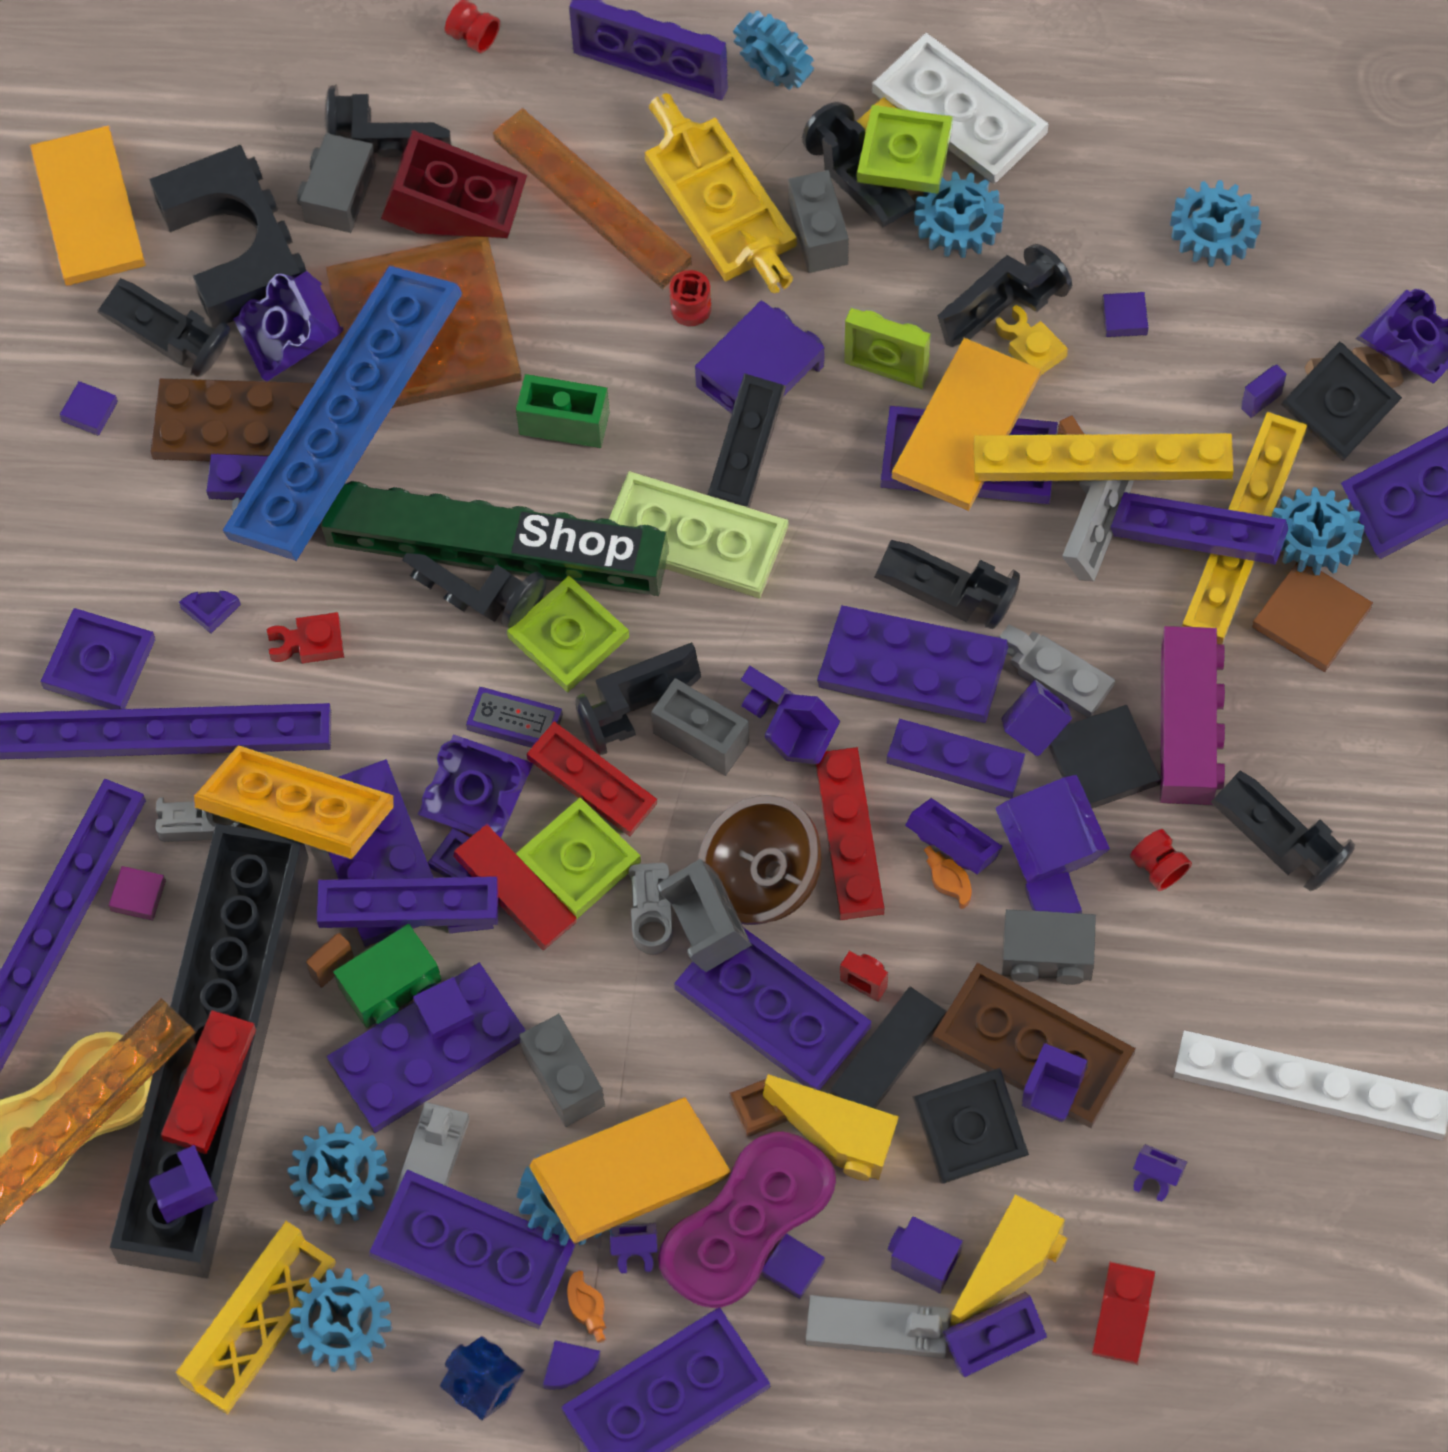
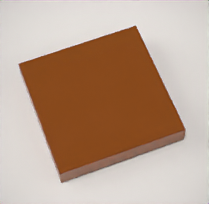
M1297 562L1254 619L1252 628L1323 672H1326L1370 612L1373 602L1322 571L1320 575H1315L1311 566H1306L1302 572H1298Z

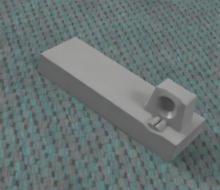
M1134 480L1080 481L1079 485L1087 496L1062 556L1079 580L1095 581L1113 535L1111 524L1124 492L1130 493Z
M425 1102L391 1203L407 1169L448 1186L470 1120L468 1113Z
M810 1295L806 1346L945 1358L947 1342L942 1331L948 1329L949 1308Z

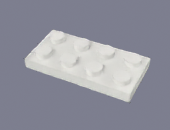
M927 33L872 83V92L881 99L884 97L898 109L953 116L948 150L993 184L1048 133V123Z

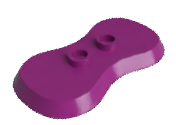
M784 1131L770 1132L753 1140L742 1150L736 1159L730 1177L718 1196L704 1208L679 1221L666 1234L658 1254L659 1269L665 1280L684 1298L703 1307L722 1308L742 1299L755 1286L765 1261L775 1244L786 1233L818 1215L831 1200L836 1185V1172L831 1161L810 1141L793 1133Z

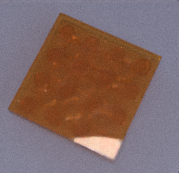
M464 237L326 266L337 321L344 328L340 333L342 340L389 266L457 283L463 293L392 408L522 381L489 238Z

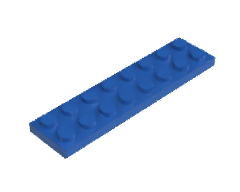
M393 266L387 268L222 531L229 540L291 560H298L463 294L457 283Z

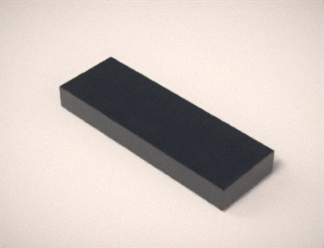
M744 373L707 495L750 508L786 390L785 385Z
M909 986L832 1086L830 1094L876 1109L935 1032L944 1018L946 1010Z

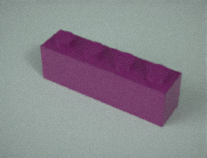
M1164 626L1161 641L1160 803L1213 805L1211 801L1215 797L1216 790L1224 788L1225 764L1217 763V749H1224L1225 724L1217 723V710L1224 709L1225 685L1217 683V670L1224 669L1225 646L1224 644H1217V628Z

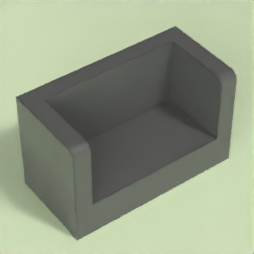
M676 678L651 711L653 734L725 776L749 744V721Z
M701 858L657 884L659 893L673 905L692 946L687 950L690 959L705 972L751 946L718 874Z

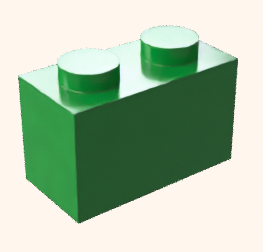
M529 374L524 375L516 407L519 435L602 448L610 414L608 387Z
M407 924L333 971L339 990L366 1029L399 1012L400 1007L413 1000V996L436 986L442 981L438 964L410 924Z

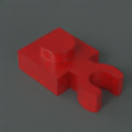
M338 612L296 618L297 629L289 630L280 625L266 629L269 641H284L281 647L269 649V655L273 662L286 661L294 653H300L302 664L345 658Z

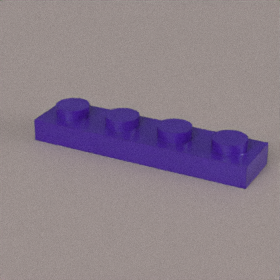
M1128 492L1123 493L1111 524V530L1115 537L1275 565L1289 529L1286 519Z
M497 877L318 880L317 924L319 928L404 927L407 924H410V926L498 925Z

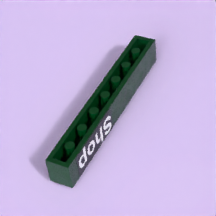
M350 481L343 485L325 514L321 525L327 546L402 558H404L406 553L426 555L436 563L493 571L496 565L514 575L528 577L534 572H540L547 580L560 582L570 576L580 585L653 596L660 595L667 556L669 555L667 532L660 531L651 525H639L637 527L619 525L615 521L605 518L592 521L579 519L565 512H557L553 515L539 513L524 506L505 508L493 506L484 500L465 502L452 500L446 495L437 493L430 494L429 496L412 494L405 489L392 487L388 490L378 489L357 481Z

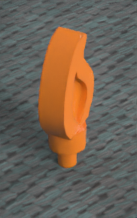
M931 845L927 846L924 852L929 857L926 862L932 869L931 877L934 887L940 893L956 898L959 901V908L964 909L969 905L972 893L971 883L965 869L958 866L954 860L946 859L941 851L935 852Z
M578 1270L572 1274L568 1282L567 1296L573 1317L581 1324L586 1325L588 1333L594 1334L597 1343L606 1340L603 1330L606 1328L603 1320L605 1313L604 1299L598 1290L584 1283V1273L582 1270Z

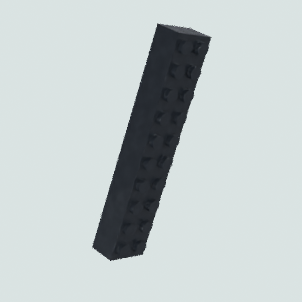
M222 824L215 825L109 1247L118 1264L206 1279L209 1277L309 860L304 843L266 831ZM213 1010L254 1023L256 1032L207 1154L198 1152L218 1200L167 1223L160 1211L149 1182L150 1179L182 1165L177 1153L187 1148L164 1141L161 1133L210 1012Z

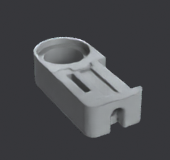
M163 797L157 800L156 812L158 819L156 820V831L161 841L212 840L216 825L213 821L215 814L195 808L194 802L165 803ZM235 821L229 826L245 828L246 824Z
M665 863L632 865L629 868V877L632 879L633 908H631L633 940L640 951L646 954H659L670 946L673 939L671 903L657 889V884L669 877V868ZM648 922H658L665 928V934L660 940L649 942L641 937L640 929Z

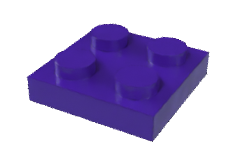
M73 608L40 681L42 687L45 690L110 710L125 709L156 640L155 635L152 631Z

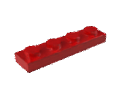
M858 747L825 751L820 763L815 764L840 921L884 915L885 907Z

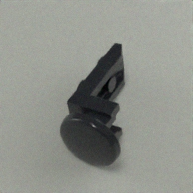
M337 85L328 87L325 99V127L328 134L340 136V132H352L353 140L371 143L374 153L387 158L402 155L413 130L452 145L450 130L434 122L371 123L372 109L369 107V94L339 96Z
M843 102L828 103L818 109L805 125L802 142L806 150L812 155L824 156V171L829 170L830 177L882 228L915 210V202L906 189L857 182V171L865 139V129L855 120L854 111L850 106Z
M1032 244L1024 250L1023 257L1026 265L1006 255L937 315L945 343L950 347L961 344L964 338L970 340L1015 300L1038 312L1048 303V299L1053 294L1065 297L1072 289V278L1065 264L1054 252L1040 244Z
M122 278L119 279L98 309V314L182 366L188 357L194 359L195 362L191 369V375L197 378L206 374L214 365L230 335V327L225 322H222L214 329L205 323L204 317L193 310H190L187 316L139 286Z
M895 540L889 542L874 578L965 622L968 621L975 609L979 607L989 612L985 627L989 629L996 628L1003 620L1015 598L1020 583V573L1014 569L1007 577L994 571L995 566L979 560L973 571L968 573L909 543Z
M406 553L402 561L414 568L409 576L430 590L435 583L447 590L443 599L461 611L465 612L468 606H470L493 622L497 620L503 611L502 625L507 628L513 627L542 600L546 590V578L540 572H534L521 581L496 565L480 591H478L426 555Z
M688 643L596 679L601 700L598 704L591 706L584 693L576 697L575 705L578 719L584 735L594 752L598 755L607 754V743L617 739L623 741L635 736V729L626 713L659 701L675 678L691 687L702 677L693 643Z
M1241 770L1211 801L1220 812L1287 875L1303 864L1313 874L1304 885L1309 891H1314L1328 882L1343 867L1355 849V844L1351 839L1341 845L1331 835L1333 831L1321 819L1309 828L1304 826L1256 779Z

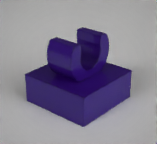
M750 665L741 678V681L753 688L741 706L760 719L767 712L772 700L780 705L785 693L794 694Z
M1145 1144L1140 1150L1133 1167L1134 1170L1140 1172L1134 1181V1191L1140 1192L1145 1180L1154 1179L1160 1185V1191L1156 1200L1162 1202L1167 1197L1171 1185L1176 1187L1188 1161Z
M656 1223L618 1225L610 1228L611 1255H618V1269L621 1274H627V1259L632 1255L641 1256L644 1259L645 1272H651L653 1268L652 1252H657Z

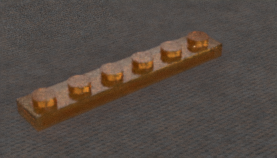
M521 108L493 131L494 141L661 289H664L677 273L686 270L692 265V256L524 108Z
M162 998L0 1158V1227L195 1033Z

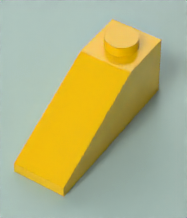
M767 1075L763 1097L773 1107L774 1105L785 1114L787 1120L812 1144L818 1147L835 1166L843 1168V1172L854 1179L867 1181L870 1177L877 1180L880 1179L899 1116L773 1075Z
M1015 1194L951 1313L950 1327L999 1303L1042 1273L1048 1260L1056 1263L1068 1240L1067 1237L1062 1235L1065 1219Z

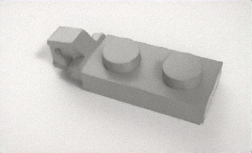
M1008 624L999 636V638L1008 640L1009 648L1007 654L1013 657L1011 664L1018 669V675L1031 683L1037 680L1064 703L1087 718L1092 717L1114 687L1115 679L1044 635L1041 636L1032 631L1028 636L1025 632Z

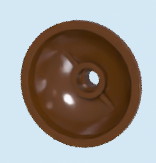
M760 795L744 799L723 812L706 833L698 855V860L701 858L718 874L741 924L759 925L777 921L795 912L813 892L818 882L822 865L820 839L810 816L792 801L772 795ZM780 867L779 873L772 878L773 871Z

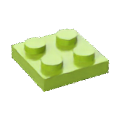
M872 105L857 171V182L939 194L953 126V116Z
M850 308L845 320L844 363L923 389L929 370L930 333L924 332L913 324H900L884 319L874 311H860Z
M570 576L537 603L521 621L507 630L508 639L567 693L630 637L629 629Z
M578 798L516 853L577 919L629 873V868L632 865L641 863L640 854L581 798Z

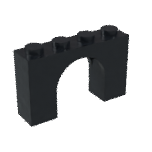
M241 144L149 179L155 201L169 232L217 215H233L243 218L257 229L254 242L241 256L193 275L198 297L214 329L222 322L226 324L233 322L234 318L239 315L241 308L249 300L261 301L266 298L268 282L276 274H285L296 278L307 271L300 253L292 254L288 247L293 241L285 221L277 222L273 213L277 212L278 209L270 189H261L258 181L263 180V176L255 157L248 159Z

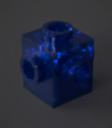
M481 1336L468 1346L458 1345L451 1352L444 1364L448 1371L439 1387L452 1396L457 1404L467 1408L483 1421L507 1403L525 1369L508 1357L498 1345Z

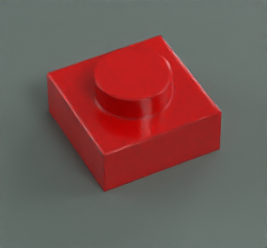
M849 950L840 964V981L879 1002L888 988V971L884 970V965L876 958L868 954L859 956Z

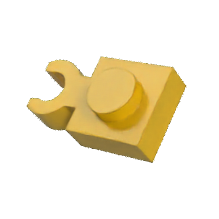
M1015 305L1012 308V317L1018 322L1017 324L1008 325L1002 318L996 319L995 329L997 334L1003 339L1013 340L1009 343L1008 352L1015 359L1041 369L1040 376L1067 357L1068 348L1042 321L1031 327L1027 323L1028 318L1025 310L1020 306Z

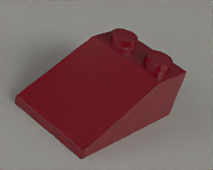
M413 130L400 159L380 219L418 234L507 239L528 175Z

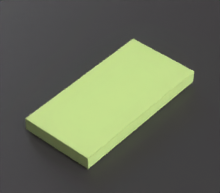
M631 471L626 476L609 517L610 520L615 521L619 525L633 527L651 525L660 531H666L669 555L667 556L665 569L760 598L788 529L787 519Z

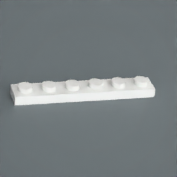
M1185 1030L1183 1032L1173 1078L1443 1141L1448 1122V1091Z

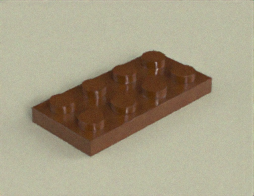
M159 378L150 451L153 460L210 462L211 454L269 456L315 383Z
M978 962L932 1037V1042L985 1071L1001 1068L1005 1082L1023 1092L1044 1043L1087 1060L1084 1078L1067 1116L1090 1129L1135 1055L1136 1050L1135 1047Z

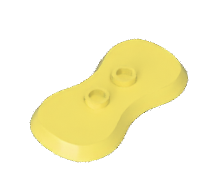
M101 1032L87 1036L75 1043L66 1052L54 1071L39 1085L24 1093L0 1100L1 1194L21 1197L39 1192L54 1181L71 1156L85 1143L99 1135L125 1128L143 1116L154 1068L144 1052L133 1041L114 1032Z

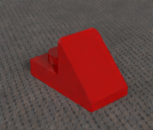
M1115 1262L1109 1263L1092 1355L1138 1365L1156 1271Z

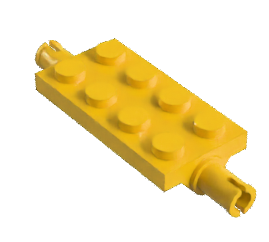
M669 93L661 94L665 102L664 105L658 96L654 98L649 104V110L665 132L664 138L659 145L644 152L645 161L724 281L726 282L755 267L771 293L780 292L777 286L778 282L783 290L792 283L793 277L787 271L778 255L796 247L797 237L716 117L702 124L685 118Z

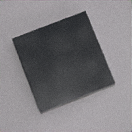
M1339 341L1285 398L1281 405L1299 422L1306 424L1310 432L1344 461L1395 407L1402 397Z
M1127 704L1066 725L1049 745L1062 778L1073 775L1078 776L1092 809L1160 785V776Z
M996 1068L912 1096L941 1184L1029 1155L1001 1068Z

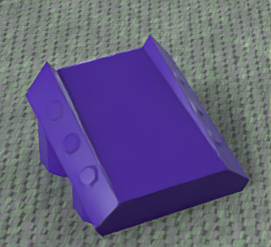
M307 271L296 278L285 274H276L268 282L266 288L267 297L261 301L249 300L241 308L239 315L234 318L258 372L266 382L331 341L344 330L339 325L320 287L322 283Z
M1406 289L1396 296L1363 332L1355 338L1432 384L1448 369V319H1442L1435 313V302L1424 290L1413 289L1409 291Z
M453 734L451 740L440 747L437 756L439 767L432 783L424 791L418 815L472 835L488 824L501 838L533 763Z
M1077 775L1058 779L1009 799L995 808L1027 883L1038 882L1067 871L1070 873L1092 864L1110 850Z

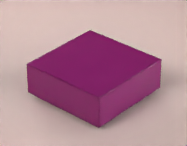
M121 866L109 903L111 912L153 921L166 883L164 875Z

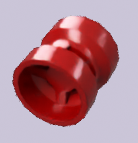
M460 0L450 11L444 29L447 35L456 40H467L469 48L478 53H484L490 48L498 35L500 19L489 12L480 13L478 7L468 0Z
M684 270L677 273L669 285L671 314L674 320L681 325L688 327L698 326L704 323L711 314L710 282L703 273L696 270Z
M1158 829L1149 834L1130 853V858L1137 867L1146 869L1150 874L1149 881L1158 891L1171 887L1192 866V862L1183 852L1176 851L1173 848V839L1164 829Z

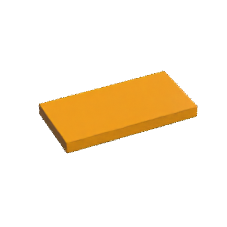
M109 125L30 145L65 285L70 286L146 266Z
M964 338L893 468L892 479L969 511L985 482L974 481V435H1010L1040 378L1041 369Z
M239 745L194 795L195 808L349 859L356 855L394 807L393 795Z
M686 1097L534 1158L529 1165L530 1170L574 1244L726 1180L731 1173Z

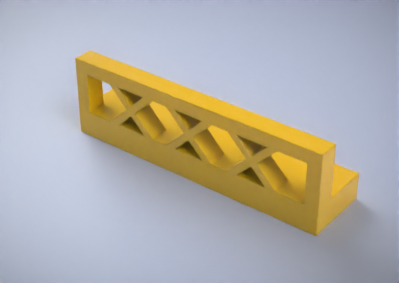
M288 1221L284 1222L176 1371L183 1386L227 1415L295 1320L290 1315L291 1308H302L303 1306L298 1301V1298H295L294 1290L302 1289L301 1291L308 1294L312 1292L309 1281L311 1278L292 1281L291 1264L301 1251L316 1260L320 1265L311 1278L314 1277L321 1284L326 1278V1271L332 1270L336 1264L334 1258L306 1241L302 1231ZM285 1274L286 1283L278 1284ZM288 1291L290 1307L285 1314L265 1319L263 1303L268 1296ZM258 1312L259 1320L250 1322ZM275 1326V1328L268 1336L267 1328ZM260 1329L263 1344L257 1353L238 1357L235 1342L244 1332ZM230 1350L231 1359L223 1360ZM248 1364L240 1375L239 1366ZM233 1367L235 1383L224 1399L204 1386L214 1371Z

